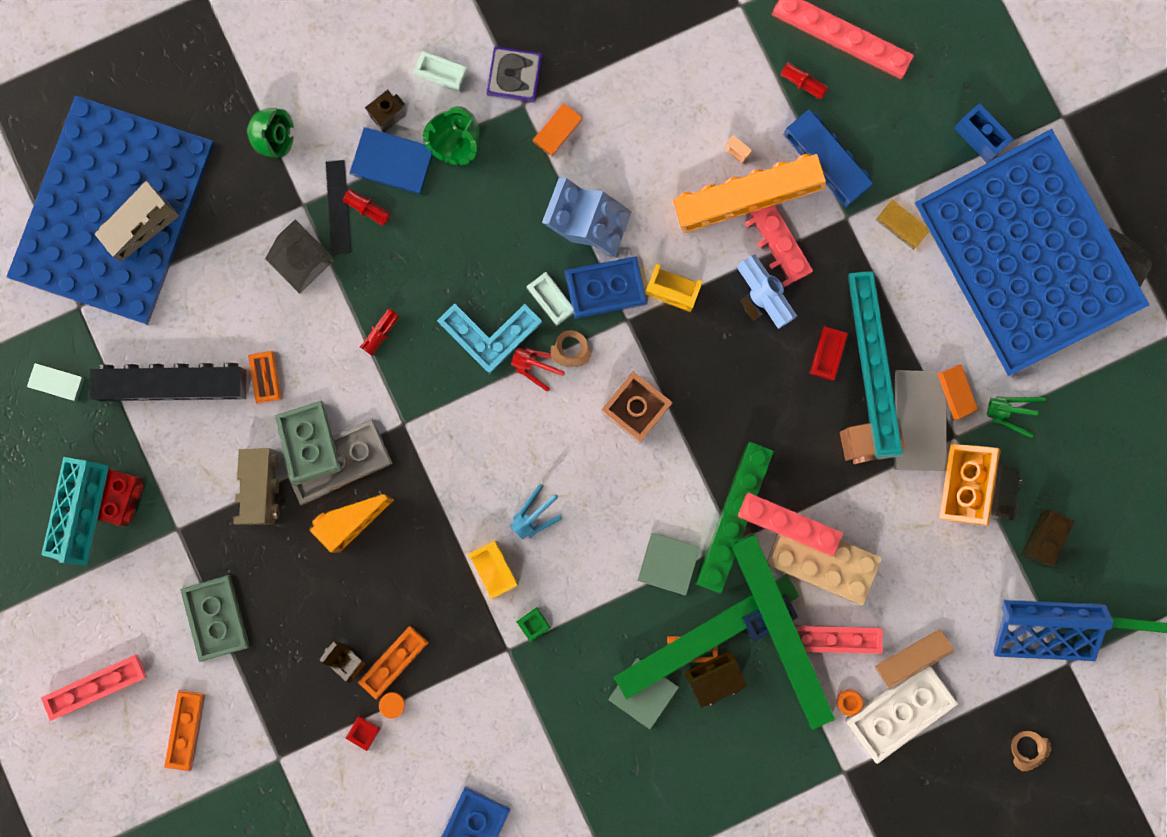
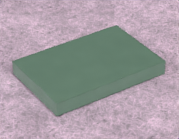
M322 400L275 415L290 481L293 486L342 471L326 407Z
M231 575L180 589L199 662L250 648Z

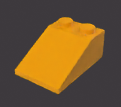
M383 494L330 511L327 514L323 512L312 522L315 526L310 531L330 552L340 553L394 500L392 497Z

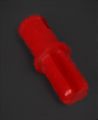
M790 62L785 65L780 74L798 86L797 89L800 90L802 88L818 99H822L828 90L827 86L811 77L809 72H803Z
M349 189L343 198V202L358 210L361 216L366 215L382 226L387 224L391 217L390 213L374 204L371 198L366 199L353 191V189Z
M388 309L377 325L371 327L372 331L362 345H360V348L373 356L385 338L388 339L387 334L399 319V315L393 310Z

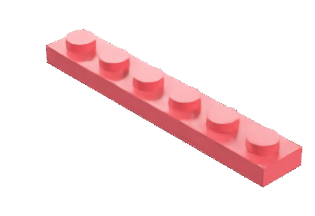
M779 0L772 13L773 16L899 79H902L914 56L804 0Z

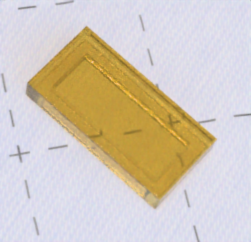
M893 199L876 218V221L913 250L929 233L927 226Z

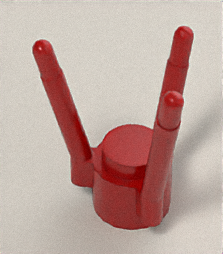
M518 347L513 356L511 366L516 367L517 373L524 375L548 392L550 388L526 370L531 371L533 366H537L561 376L565 375L564 371L536 360L535 356L552 359L551 353L536 351L528 347L524 350Z

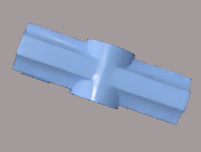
M756 254L738 265V270L752 289L750 291L752 300L759 307L765 308L778 329L797 317L782 294L784 292L782 283L775 276L768 274Z

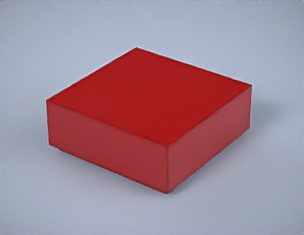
M359 715L345 739L368 751L381 728Z

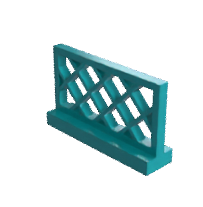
M63 457L41 555L57 559L63 563L87 566L109 465Z

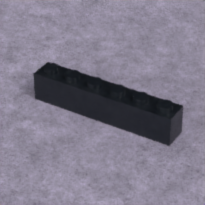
M176 363L173 368H164V364H149V368H139L137 364H124V368L114 369V365L102 364L99 365V369H90L89 399L98 402L246 399V370L239 367L238 363H223V367H214L212 363H199L198 367H189V364Z

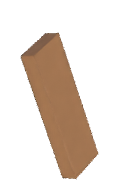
M939 629L875 666V670L890 690L953 654L955 651Z

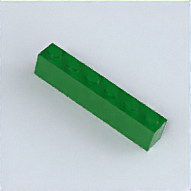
M752 442L746 444L697 576L696 585L720 594L722 593L735 558L730 544L742 539L748 522L737 517L747 493L755 496L758 495L774 452L773 450Z

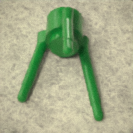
M996 396V398H991L989 401L987 417L992 418V423L1001 424L1020 434L1033 438V433L1003 419L1009 418L1011 412L1039 415L1038 411L1012 407V404L1009 403L1045 402L1046 397Z

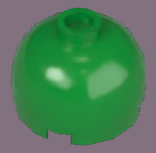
M265 108L256 112L247 128L248 139L252 148L260 155L267 157H285L290 151L294 137H289L290 128L294 129L293 121L290 114L284 109Z

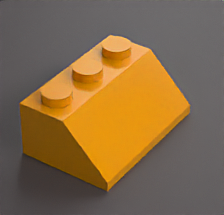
M950 444L939 519L970 525H989L1000 449Z

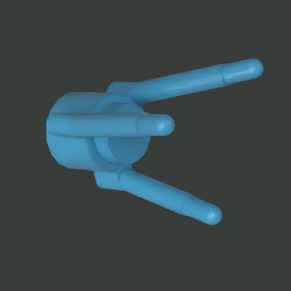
M542 484L536 488L521 510L513 517L515 521L510 524L511 528L522 540L527 536L532 538L536 533L562 519V516L559 515L533 528L536 526L534 520L558 499V495L555 494L531 516L525 514L542 490Z

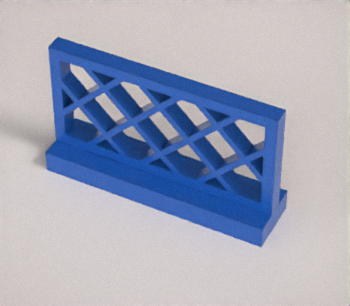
M1003 600V617L993 650L994 656L1096 661L1106 630H1111L1113 620L1107 606L1101 604ZM1009 625L1021 626L1012 632L1008 629ZM1036 626L1046 627L1038 633L1032 629ZM1060 628H1072L1063 634L1058 631ZM1086 629H1097L1089 635L1084 632ZM1028 631L1032 636L1021 642L1017 637ZM1054 632L1057 635L1055 639L1047 643L1042 639ZM1077 634L1083 637L1073 644L1068 641V639ZM1011 640L1017 644L1011 648H1002L1004 644ZM1037 641L1042 645L1035 650L1027 648ZM1061 643H1064L1067 646L1061 651H1055L1052 649ZM1087 644L1091 645L1090 652L1078 651V649Z

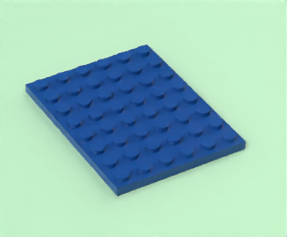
M75 96L6 278L148 325L215 143L212 140ZM145 181H148L165 197L179 217L120 262L112 257L95 233Z
M1052 128L914 203L1007 376L1150 305Z

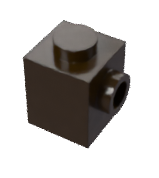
M386 90L365 107L370 118L383 133L406 116L403 109L406 106L398 94L393 96L389 90Z

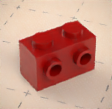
M108 469L97 519L114 525L128 527V524L135 517L136 509L134 506L136 500L141 497L144 490L143 479Z

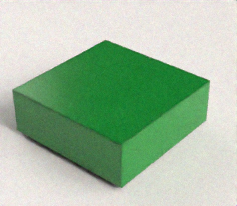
M538 607L516 621L529 642H532L551 628Z

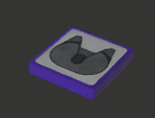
M494 47L487 96L535 103L542 53Z

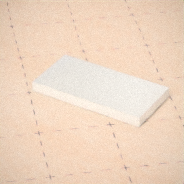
M930 666L892 689H888L863 707L858 714L848 718L846 722L874 762L878 764L957 706L958 703Z

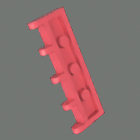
M775 205L749 213L752 219L745 222L747 228L754 224L757 226L764 238L757 246L760 249L768 245L776 259L775 262L769 265L771 270L780 266L787 280L782 282L783 288L813 272Z

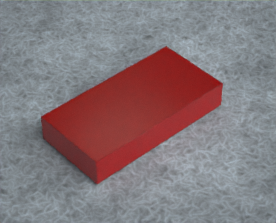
M826 326L823 327L810 370L811 375L831 381L835 380L848 333Z

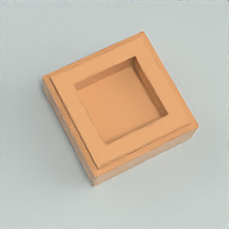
M734 135L727 141L725 150L741 163H745L752 152L749 147Z

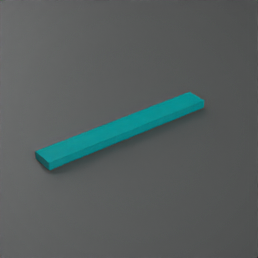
M874 271L849 273L848 281L875 458L902 457L903 450Z

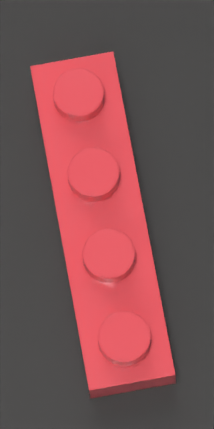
M750 493L746 494L737 516L831 557H834L843 535L840 531Z
M795 626L806 652L882 654L883 628Z
M138 654L45 695L41 697L50 721H53L147 678Z

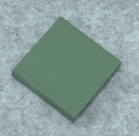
M651 533L637 581L686 595L700 547Z
M636 658L632 665L639 662L640 659ZM664 677L626 700L617 685L608 700L648 729H651L679 687Z

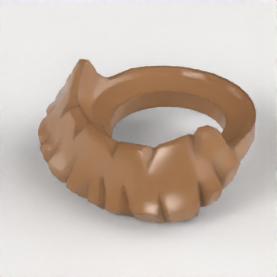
M565 331L560 334L556 344L552 345L550 350L552 360L565 367L583 366L584 363L589 362V358L592 356V350L588 348L586 338L577 331ZM573 337L580 342L581 350L577 353V356L570 357L565 354L562 349V341L564 339Z
M1032 731L1018 733L1011 743V751L1014 756L1013 762L1017 769L1028 771L1042 764L1050 755L1049 752H1051L1049 739L1042 738ZM1022 737H1031L1037 743L1038 755L1032 760L1022 756L1017 750V743Z

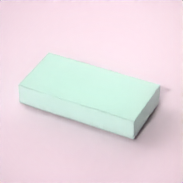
M422 51L414 70V75L460 92L468 72V67Z
M547 272L527 286V289L556 326L574 314L572 304Z
M35 363L27 387L77 402L85 378Z

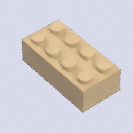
M777 534L767 558V563L770 568L853 603L864 605L882 558L841 540L834 557H831Z

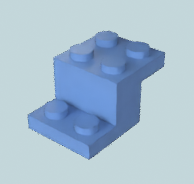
M559 177L542 223L572 243L594 246L606 255L615 257L632 211L604 191L582 189L569 179Z

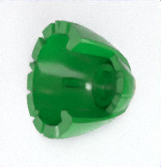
M454 106L448 111L437 114L426 124L423 131V141H426V148L429 151H433L432 154L441 161H449L453 165H464L472 161L478 152L480 144L479 126L474 114L465 107Z

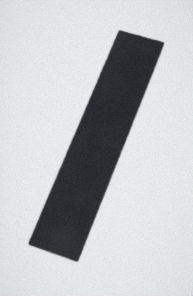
M345 160L326 161L331 254L351 253L348 204L343 202L347 192Z

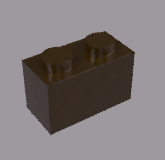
M1053 510L1041 511L1021 556L1043 567H1054L1075 521Z
M730 651L684 672L701 708L711 706L718 700L728 695H735L741 689L747 687L737 661Z

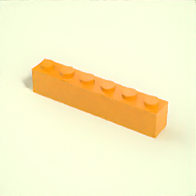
M804 154L799 156L796 161L789 163L786 161L779 162L773 165V168L764 171L763 169H757L742 178L732 177L727 179L725 183L717 186L710 184L695 193H682L678 195V198L673 199V203L684 234L826 189V181L818 155Z

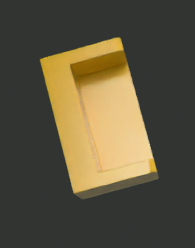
M656 263L645 295L691 312L703 280L698 279L695 282L660 269L661 265Z
M495 540L467 554L489 593L490 600L518 586Z

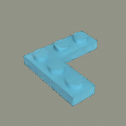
M456 304L452 305L437 320L489 374L542 324V320L526 304L490 338Z

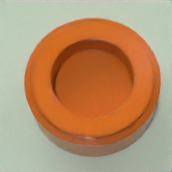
M846 689L837 696L836 705L843 714L854 716L861 711L863 699L858 692Z
M396 692L387 693L379 702L381 714L389 719L397 718L405 709L404 698Z

